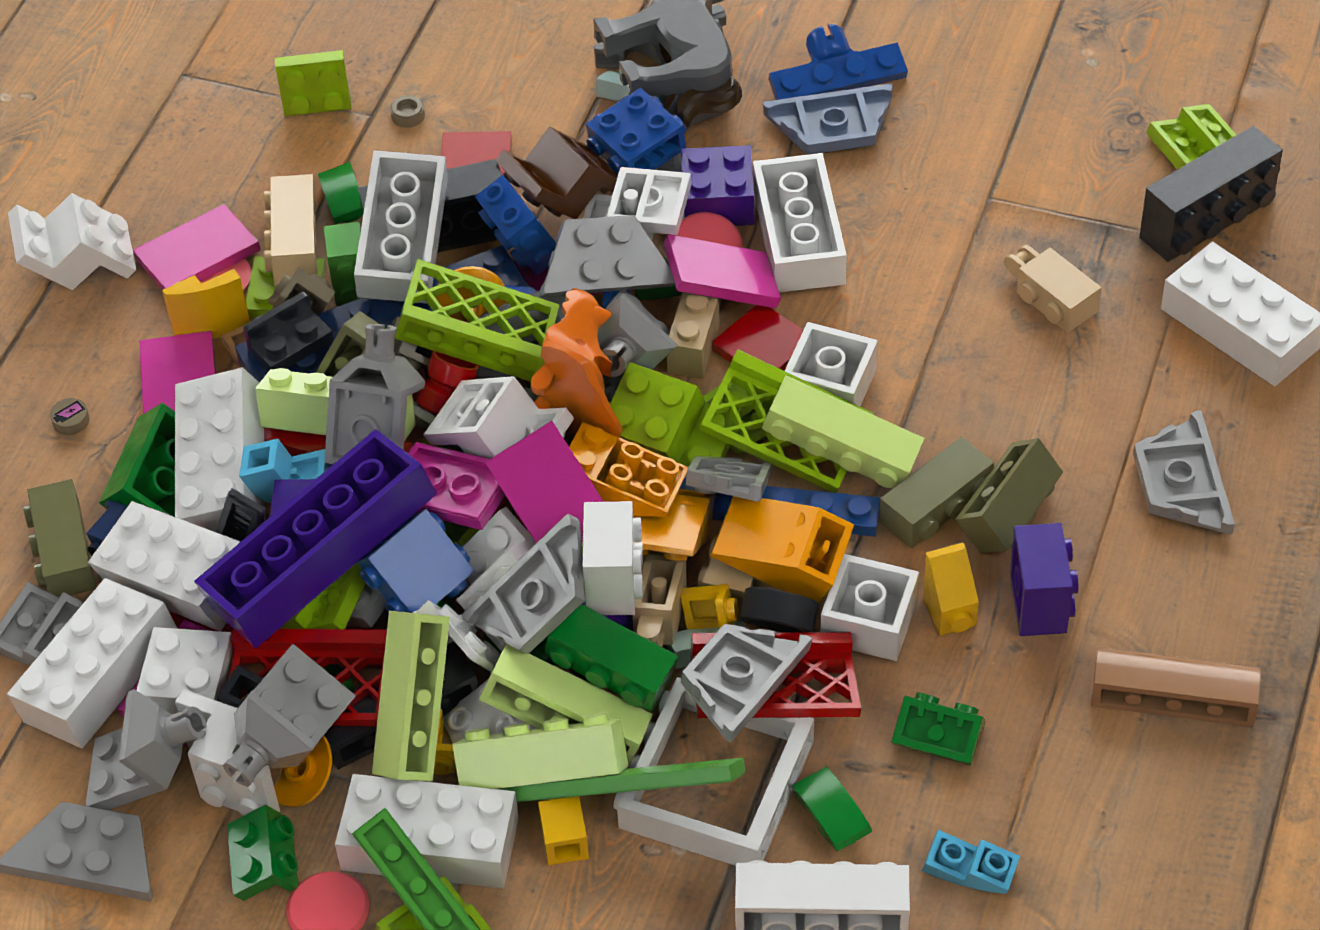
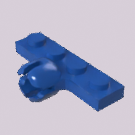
M828 24L830 35L826 36L824 28L819 26L807 36L806 47L811 58L810 63L770 72L768 80L775 100L869 87L907 77L908 69L898 42L863 51H853L849 47L843 28L837 24Z

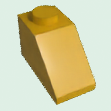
M963 542L926 552L923 601L940 636L952 632L960 633L977 625L979 601L967 550Z

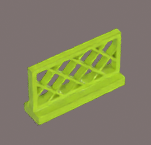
M417 259L397 325L395 339L531 381L533 375L545 364L541 357L542 343L549 327L555 324L559 304ZM424 274L436 278L440 285L428 289L420 275ZM461 287L470 289L476 296L464 300L456 289ZM447 293L455 304L442 307L435 296ZM497 298L505 300L512 308L500 312L492 300ZM425 300L433 311L416 307L412 304ZM482 304L490 315L478 319L471 308ZM536 310L548 314V318L536 323L528 311ZM461 311L469 323L451 318L449 315ZM518 315L526 327L514 330L506 319ZM497 323L505 334L486 329L485 327ZM532 334L541 346L523 341L521 338Z
M737 349L698 430L830 492L837 493L847 472L840 464L833 462L837 475L835 479L821 474L816 466V463L829 459L822 456H812L806 449L800 446L799 449L804 458L798 460L785 457L781 447L789 446L793 443L787 440H779L772 436L771 433L765 431L769 442L757 444L750 440L747 431L762 428L767 415L761 403L774 401L785 375L870 414L874 413ZM730 382L746 389L749 397L733 401L727 389ZM722 398L724 399V404H720ZM753 405L759 420L743 423L737 409ZM729 411L735 426L723 428L711 422L714 415Z

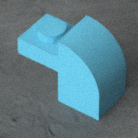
M274 439L244 446L239 477L255 496L272 503L274 480L316 479L331 467L332 464L324 463L325 449L292 457L280 440Z

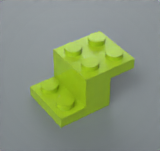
M629 362L610 403L623 429L620 438L636 443L661 456L671 458L687 467L690 466L695 456H726L730 444L698 430L710 406L709 403L705 402L698 386ZM729 411L716 414L711 422L723 428L735 426Z

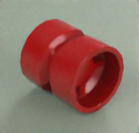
M433 351L426 370L430 379H425V387L419 391L417 403L424 409L438 414L462 380L475 379L479 365Z

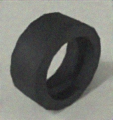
M748 587L745 589L740 619L752 625L785 633L813 632L819 605L818 602L801 595L769 588Z

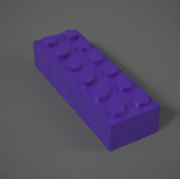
M375 429L194 582L211 608L256 649L436 496L437 492L421 463Z

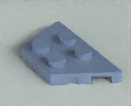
M890 83L763 102V113L765 117L807 155L871 146L876 144L893 96V86Z

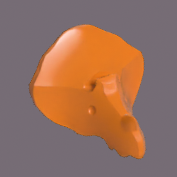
M572 288V290L566 293V302L562 303V312L565 317L560 322L549 327L542 343L541 357L545 364L531 378V391L538 395L534 403L539 409L565 407L574 417V420L565 432V436L570 441H573L582 422L599 427L620 438L623 429L605 395L602 376L605 375L611 378L612 362L600 349L597 338L598 329L611 317L612 313L598 306L595 298L588 292Z

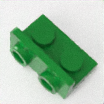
M916 692L915 698L904 695L891 743L971 766L980 732L984 730L986 723L984 717L978 715L979 709L962 703H955L954 709L939 705V698Z

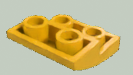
M235 269L202 284L193 275L162 290L173 336L212 331L213 339L250 323L241 277Z

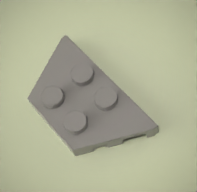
M635 215L564 220L560 225L556 238L557 244L548 263L549 269L545 282L540 289V297L566 295L572 288L584 290L588 293L672 287L675 283L670 267Z
M1202 410L1191 413L1190 419L1175 427L1171 424L1160 430L1158 435L1147 437L1134 445L1133 456L1149 514L1225 534L1233 533L1235 523Z
M695 456L687 469L686 485L695 487L694 491L699 493L716 494L718 492L760 501L772 474L773 464L762 459L760 464L742 462L740 457Z
M570 514L564 516L461 615L463 620L485 630V632L505 641V643L529 654L585 601L581 530L578 518Z
M724 624L682 671L680 683L725 740L731 743L810 650L811 637L800 634L798 641L774 638L775 631L749 630L743 626Z
M61 802L0 858V873L151 901L153 897L148 873L147 854L144 846L143 826L140 816Z

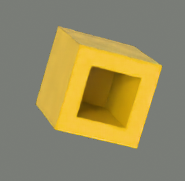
M580 797L554 798L538 802L548 866L589 859Z

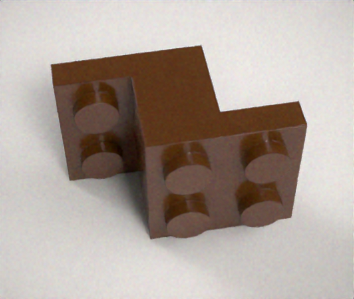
M552 127L548 128L525 160L504 149L495 160L505 170L504 177L514 186L521 187L524 190L522 196L529 203L538 208L543 204L549 212L557 217H561L564 214L572 219H577L598 191L606 194L608 190L613 192L618 178V174L586 144Z

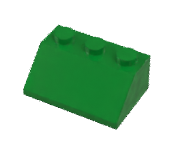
M163 402L137 418L99 500V504L106 508L105 504L109 499L129 506L131 501L175 517V411Z
M582 604L548 635L545 655L550 657L557 666L565 669L570 668L585 676L594 686L599 688L606 687L619 694L628 704L634 707H643L650 712L660 704L663 693L666 690L669 691L678 660V655Z

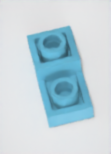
M938 830L932 840L921 871L965 887L1006 894L1020 856L982 839L975 846Z

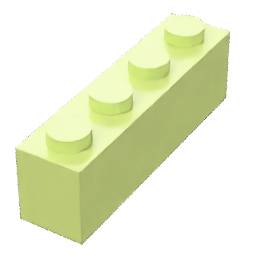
M285 368L270 369L256 387L261 427L326 435L329 383L332 377L326 376L323 373L291 372ZM412 394L407 396L404 441L415 427Z
M786 375L761 428L779 440H787L806 449L812 455L822 456L838 463L845 470L860 473L886 488H894L908 477L924 441L923 437Z
M389 611L372 775L400 780L433 782L450 621L448 616Z
M507 643L479 698L480 701L536 728H543L544 721L558 718H567L568 724L583 723L582 717L597 713H607L608 719L621 718L628 765L641 745L652 717V713L639 707H634L623 699L531 654L520 651Z
M597 713L582 717L583 723L568 724L567 718H558L544 721L543 728L529 729L528 723H518L505 726L503 733L490 734L489 728L465 731V737L452 744L458 783L461 786L498 789L619 774L629 767L621 718L608 719L607 713Z

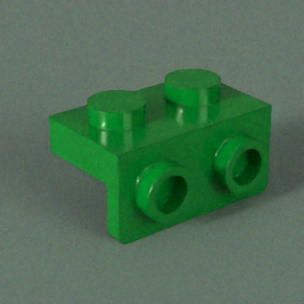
M265 804L227 824L232 890L235 897L245 901L276 884L289 892L297 889L298 862L295 858L293 839L295 830L291 820L286 815Z

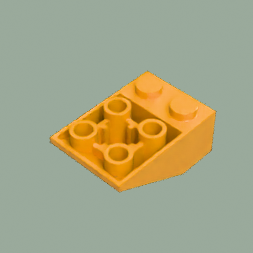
M582 422L569 446L604 502L632 501L633 516L666 517L687 474V466L585 422Z
M679 489L666 517L633 516V518L641 517L643 555H648L649 550L664 552V558L676 561H686L687 556H694L710 539L715 494H704L694 490Z
M733 496L710 556L781 591L810 598L819 604L835 582L854 524L820 507L761 498L760 501H753Z

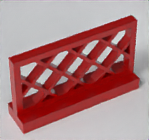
M233 629L231 643L234 652L229 677L237 665L242 667L243 663L261 664L265 669L257 675L264 678L290 646L294 644L322 668L328 664L340 665L344 670L334 678L341 684L352 677L361 686L360 689L353 693L356 695L332 726H377L387 630L278 629L255 649ZM366 665H382L381 673L369 682L358 673ZM242 689L237 698L242 699L248 691ZM369 694L377 702L376 712L358 713L353 706Z
M851 632L775 633L774 638L798 641L800 634L807 635L812 638L811 647L790 672L803 674L796 679L788 675L782 682L786 687L778 693L774 691L768 698V701L763 704L752 718L860 717L861 704L852 659L853 641ZM692 633L689 663L716 633ZM828 673H842V674H841L839 677L834 678L833 676L829 675ZM814 678L826 687L817 692L805 684ZM796 692L808 699V701L805 703H794L787 698ZM837 692L847 698L849 703H835L828 699V697ZM696 703L697 717L708 718Z

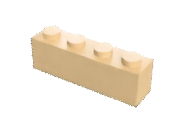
M313 174L271 177V191H264L266 229L264 230L266 249L264 250L265 270L266 272H273L274 286H277L285 274L292 278L298 267L310 275H317L316 202Z

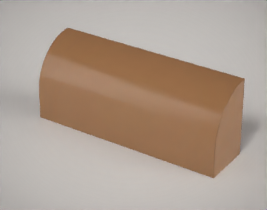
M1097 647L1091 706L1254 727L1259 706L1260 667Z

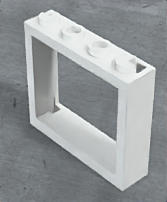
M676 678L671 691L666 690L663 693L659 704L660 715L656 723L650 722L644 736L645 747L641 755L635 754L630 768L657 766L682 709L697 712L696 702L680 683L681 678ZM752 718L746 724V728L788 740L747 836L641 803L640 800L645 790L619 792L616 794L613 808L617 809L619 829L735 866L736 863L764 860L793 792L792 785L797 783L814 743V718Z

